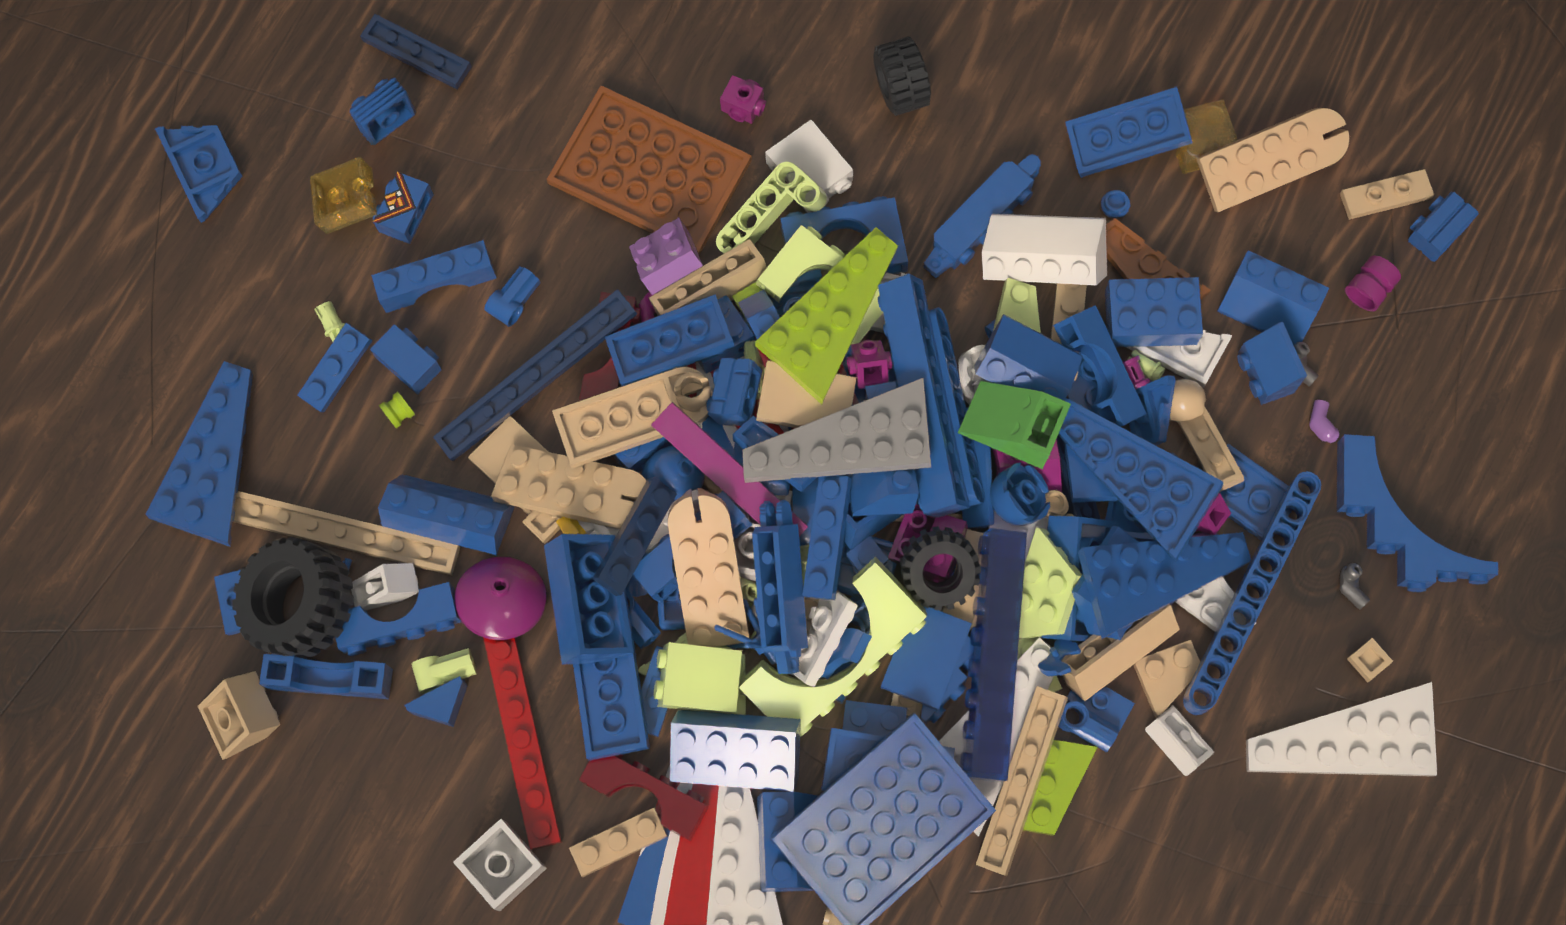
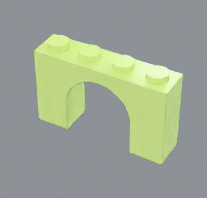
M801 225L757 279L756 285L765 290L768 295L779 303L802 274L815 269L830 271L845 257V254L834 245L829 247L821 241V234L812 227L808 226L806 229ZM879 289L875 293L852 344L859 343L883 313L878 304Z

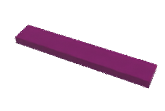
M671 402L651 424L653 428L759 524L760 504L764 503V501H770L776 506V503L780 501L761 482L745 483L743 466L675 403ZM791 510L793 524H798L800 536L808 528V525Z

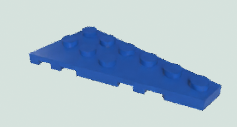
M225 361L223 362L146 512V516L149 519L231 547L232 536L230 534L235 517V496L238 493L243 455V435L246 433V412L249 407L253 379L251 370Z
M1065 398L1064 401L1071 403L1059 431L1058 435L1176 562L1223 487V481Z
M1243 532L1191 537L1176 562L1156 540L1083 547L1078 551L1101 639L1166 607L1251 561Z

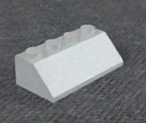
M992 214L982 249L983 279L1006 281L1007 278L1022 282L1097 285L1107 276L1106 218Z

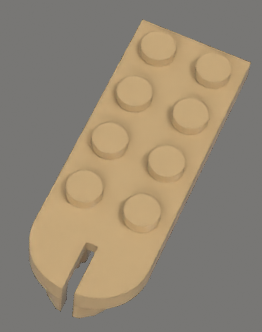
M1314 108L1196 157L1214 211H1223L1339 161L1346 153L1349 145L1348 130L1337 129L1346 125L1343 117L1331 109ZM1333 131L1329 137L1323 138V134Z
M680 367L555 409L552 412L571 468L573 469L662 438L663 436L651 424L671 402L675 403L696 424H701L709 416L706 405L708 399L712 396V391L708 379L702 373L693 368ZM702 391L701 394L696 397H686L687 395Z
M511 444L491 497L494 502L620 529L633 507L634 501H636L643 489L646 480L640 473L634 470L597 462H590L572 469L568 456Z
M697 488L702 520L696 521L692 490L690 489L673 503L668 513V530L688 644L719 647L743 643L714 629L715 625H720L749 638L728 507L718 496L702 488Z

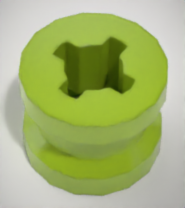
M398 391L393 394L392 400L379 405L396 429L401 426L405 418H412L415 415Z

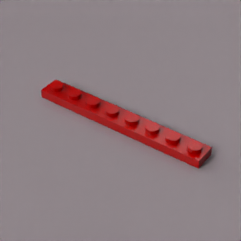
M483 637L530 849L534 850L561 843L562 840L516 637L506 640H493Z

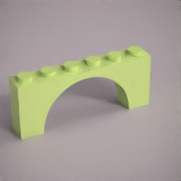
M876 557L854 575L852 584L857 588L867 606L870 618L869 635L872 636L858 663L853 662L846 669L831 676L829 679H818L815 687L803 683L798 678L778 674V671L764 660H761L740 680L739 688L767 717L801 719L800 737L812 727L811 721L819 714L823 717L835 706L833 702L841 694L847 696L858 685L856 680L864 673L867 676L872 674L881 664L879 660L886 653L889 655L894 654L902 646V639L911 632L914 635L926 624L924 620L927 617L926 609L912 598L910 592Z

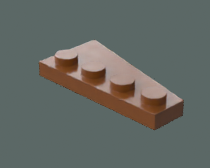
M1116 218L1106 224L1107 259L1124 279L1190 278L1191 275L1182 268L1178 269L1166 260L1167 257L1158 250L1157 252L1144 243V239ZM1199 284L1200 300L1211 291L1203 284Z

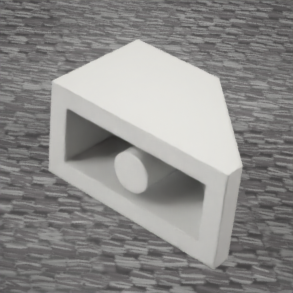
M413 563L382 564L353 581V589H351L355 607L361 606L364 610L401 602L419 592L418 579L415 575Z

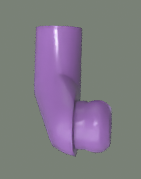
M1315 400L1309 422L1310 429L1322 441L1333 443L1339 438V430L1326 418L1329 403L1323 400Z

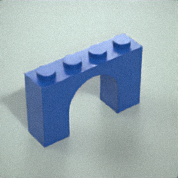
M884 196L876 197L870 202L860 204L858 202H848L842 207L833 209L823 207L819 211L805 214L793 212L781 218L784 245L801 225L806 229L808 226L812 227L821 234L822 239L830 232L838 229H853L866 237L877 227L898 245L886 273L898 274L908 270V258L895 197L888 199ZM821 269L811 270L802 274L792 286L815 285L822 279Z

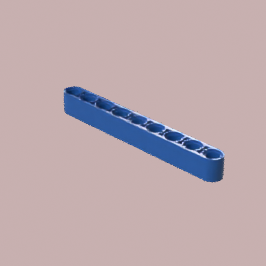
M1309 471L1302 472L1288 485L1184 694L1183 704L1189 713L1202 715L1216 704L1321 490V481L1316 474ZM1298 483L1308 486L1310 494L1301 492L1298 488ZM1285 509L1295 511L1297 520L1290 519L1286 515ZM1272 535H1280L1284 539L1285 545H1277ZM1265 560L1269 562L1272 571H1264L1260 567L1259 561ZM1247 586L1255 587L1259 592V598L1249 596L1246 589ZM1234 612L1244 615L1246 625L1238 624L1234 620ZM1221 639H1228L1232 643V652L1225 651L1221 647ZM1207 665H1213L1218 668L1220 672L1218 679L1209 676ZM1194 692H1200L1205 695L1207 700L1206 706L1198 705L1194 701Z

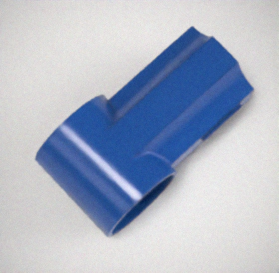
M519 266L501 290L498 289L493 292L489 297L484 310L508 327H511L521 316L524 308L523 305L539 286L540 280L531 271Z
M626 591L627 600L630 602L629 614L633 640L640 649H643L654 642L661 634V631L642 610L633 596Z
M1071 701L1065 705L1058 725L1063 731L1072 732L1105 752H1108L1120 730L1119 727L1091 712L1083 703L1078 701ZM1067 709L1075 710L1078 713V724H1071L1067 721Z

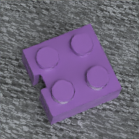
M680 218L664 224L657 231L647 237L640 238L635 244L629 246L633 259L638 265L636 267L640 279L652 295L703 266L692 237Z

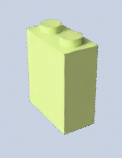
M671 642L663 645V650L659 649L657 655V668H661L660 681L656 680L654 686V699H658L657 707L728 714L736 713L742 651Z

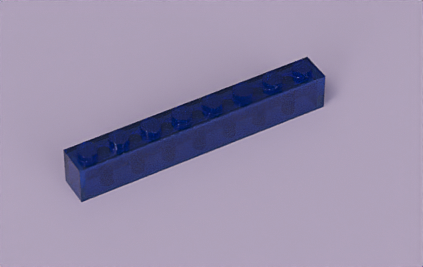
M990 528L984 532L983 536H980L978 542V554H982L981 573H978L980 578L979 594L973 602V615H977L976 627L972 628L970 644L974 646V655L968 663V676L972 677L971 689L967 690L965 697V706L969 708L968 720H965L963 725V739H967L966 752H962L960 758V767L970 779L992 782L1008 781L1027 540L1026 532Z

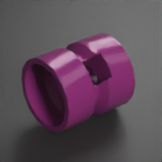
M1370 256L1361 267V273L1356 274L1346 286L1345 293L1360 308L1371 312L1376 311L1387 297L1386 293H1390L1400 281L1401 274L1388 260L1380 256Z

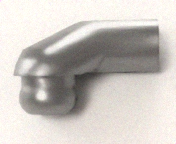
M1297 342L1294 347L1307 374L1303 382L1310 386L1319 375L1307 366V354L1310 352L1309 346L1304 342Z
M1350 563L1348 566L1343 567L1340 572V591L1360 610L1370 601V598L1359 589V577L1362 575L1361 567L1356 563Z

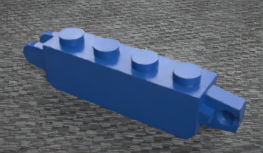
M1028 155L1018 165L1013 162H1004L934 233L933 251L923 265L926 271L937 278L950 267L955 270L961 263L966 265L975 254L973 250L980 243L984 245L991 215L1014 214L1012 210L1018 204L1023 206L1033 195V182L1037 174H1039V167L1041 166L1038 156Z
M780 500L776 503V506L770 501H764V503L760 504L761 527H755L752 533L761 647L765 652H773V656L776 658L778 674L799 672L801 649L808 648L804 596H802L803 578L798 524H793L792 508L789 504L790 502L786 500Z

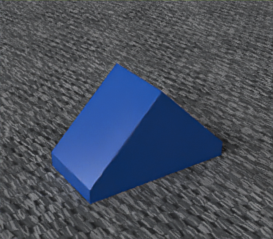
M459 676L405 704L408 712L415 716L454 727L467 684Z

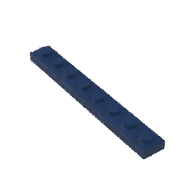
M617 289L434 435L433 438L450 460H456L606 340L605 336L613 334L636 316L637 312Z

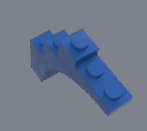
M1344 434L1337 442V512H1346V515L1350 517H1362L1367 514V549H1377L1379 554H1394L1397 551V586L1407 587V590L1411 592H1424L1426 588L1436 583V577H1438L1440 582H1455L1458 578L1469 579L1471 584H1486L1498 575V562L1479 560L1452 551L1425 535L1405 516L1384 483L1376 455L1375 436Z

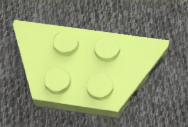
M1036 527L1001 636L1004 640L1065 633L1075 602L1072 590L1082 574L1075 565L1069 562L1068 556L1061 547L1054 545L1048 537L1050 533L1044 528Z

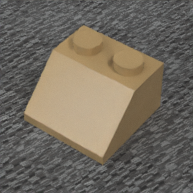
M256 671L224 679L198 705L222 760L262 741L281 725L277 712L266 695L265 687L259 684L260 680Z

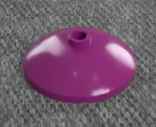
M492 557L474 564L462 575L455 591V607L462 623L473 633L493 640L512 639L525 634L538 623L546 606V589L540 575L527 563L511 557ZM497 586L505 587V589L501 591L496 590L495 588Z

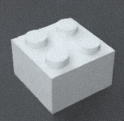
M502 819L496 822L453 861L491 907L497 911H501L547 869L511 826Z

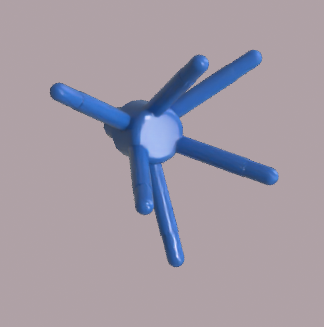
M757 598L754 599L757 619L747 600H743L745 612L757 633L752 639L720 625H715L714 629L743 642L726 645L731 649L754 648L759 655L764 653L771 664L776 663L773 652H765L761 647Z

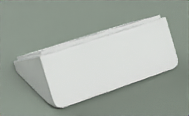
M1173 705L1145 729L1185 776H1188L1214 753Z

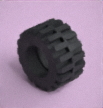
M908 36L875 46L873 55L875 72L881 93L889 110L897 116L929 106L931 89L928 73L921 52L913 39Z
M939 526L932 527L931 532H927L926 529L919 531L921 536L916 538L913 535L909 539L911 543L909 547L904 546L902 550L904 556L900 558L899 563L901 566V577L908 592H910L916 602L919 600L922 606L929 608L931 605L934 610L941 611L942 606H946L948 610L954 609L953 604L958 601L960 605L966 603L964 597L967 594L972 597L975 593L974 585L979 586L980 583L978 573H981V566L975 550L961 533H954L951 528L945 527V530H940ZM938 554L954 556L957 560V568L948 580L935 583L923 577L924 565L931 557Z

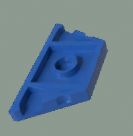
M217 125L202 126L200 128L181 126V129L167 130L165 127L155 128L198 220L201 223L204 222L243 177L221 130Z

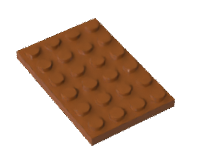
M600 86L546 180L549 185L650 233L657 231L664 224L680 218L692 237L698 255H700L750 165L752 155L604 86Z

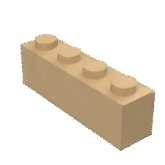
M749 239L654 294L649 299L657 316L715 294L717 299L727 295L732 301V296L755 283L767 266L764 258Z
M1169 604L1135 621L1126 630L1121 640L1108 637L1101 639V636L1093 634L1078 645L1081 650L1080 654L1065 655L1062 662L1068 664L1072 670L1062 675L1067 687L1082 700L1086 701L1180 629L1171 605Z

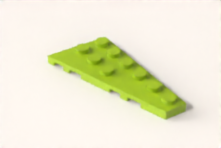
M877 227L760 336L755 343V347L772 362L777 363L821 405L872 303L878 285L883 280L898 248V245Z

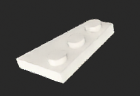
M1203 330V335L1197 345L1126 348L1132 351L1136 349L1155 363L1161 362V366L1185 379L1197 381L1204 388L1232 335H1216L1206 333Z
M1221 577L1175 602L1216 632L1235 593L1224 578ZM1234 612V620L1238 624L1246 625L1244 615Z
M838 590L835 601L819 599L818 606L811 608L809 618L812 619V624L807 634L808 648L801 649L799 672L793 673L803 683L815 687L818 679L823 675L826 664L833 651L837 649L840 638L847 625L852 621L854 612L858 607L856 603Z

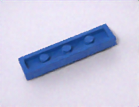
M821 476L818 479L802 593L804 597L834 601L836 599L852 478L849 476Z

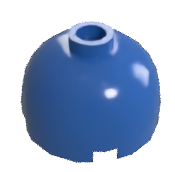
M673 445L656 451L646 461L643 470V477H646V481L648 478L656 477L677 494L673 502L690 489L693 491L697 490V488H702L705 480L704 473Z
M1021 463L1011 465L995 477L990 487L992 507L1003 521L1011 525L1032 524L1045 517L1050 509V502L1046 503L1045 494L1049 492L1048 486L1042 475L1030 465L1025 467L1020 465Z

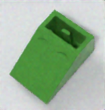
M980 381L958 433L1043 469L1071 403L1042 391Z

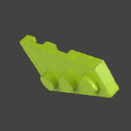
M1053 740L1023 831L1055 835L1097 747Z

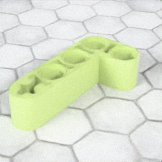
M791 162L780 163L719 232L716 238L718 249L724 254L733 249L729 243L732 239L736 243L735 247L749 239L755 244L793 200L809 211L821 210L826 204V192L795 164ZM795 171L794 180L791 183L785 184L786 175L789 172ZM810 190H816L814 200L806 202V194ZM775 193V202L772 205L766 206V198L770 194ZM756 215L757 221L755 225L747 228L749 217ZM739 229L742 230L743 232H745L746 235H745V236H742L743 234H741L740 232H738Z

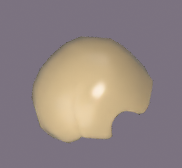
M1189 379L1175 381L1170 420H1192L1204 413L1206 396L1204 389L1197 381Z

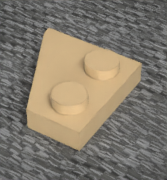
M1191 640L1143 657L1133 665L1155 718L1159 717L1191 682L1200 664Z

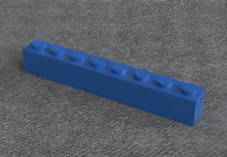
M907 274L878 285L880 294L878 296V304L884 314L885 323L883 330L890 344L891 362L896 374V388L921 378L924 380L931 467L915 469L919 489L918 504L923 514L939 518L970 507L923 280Z

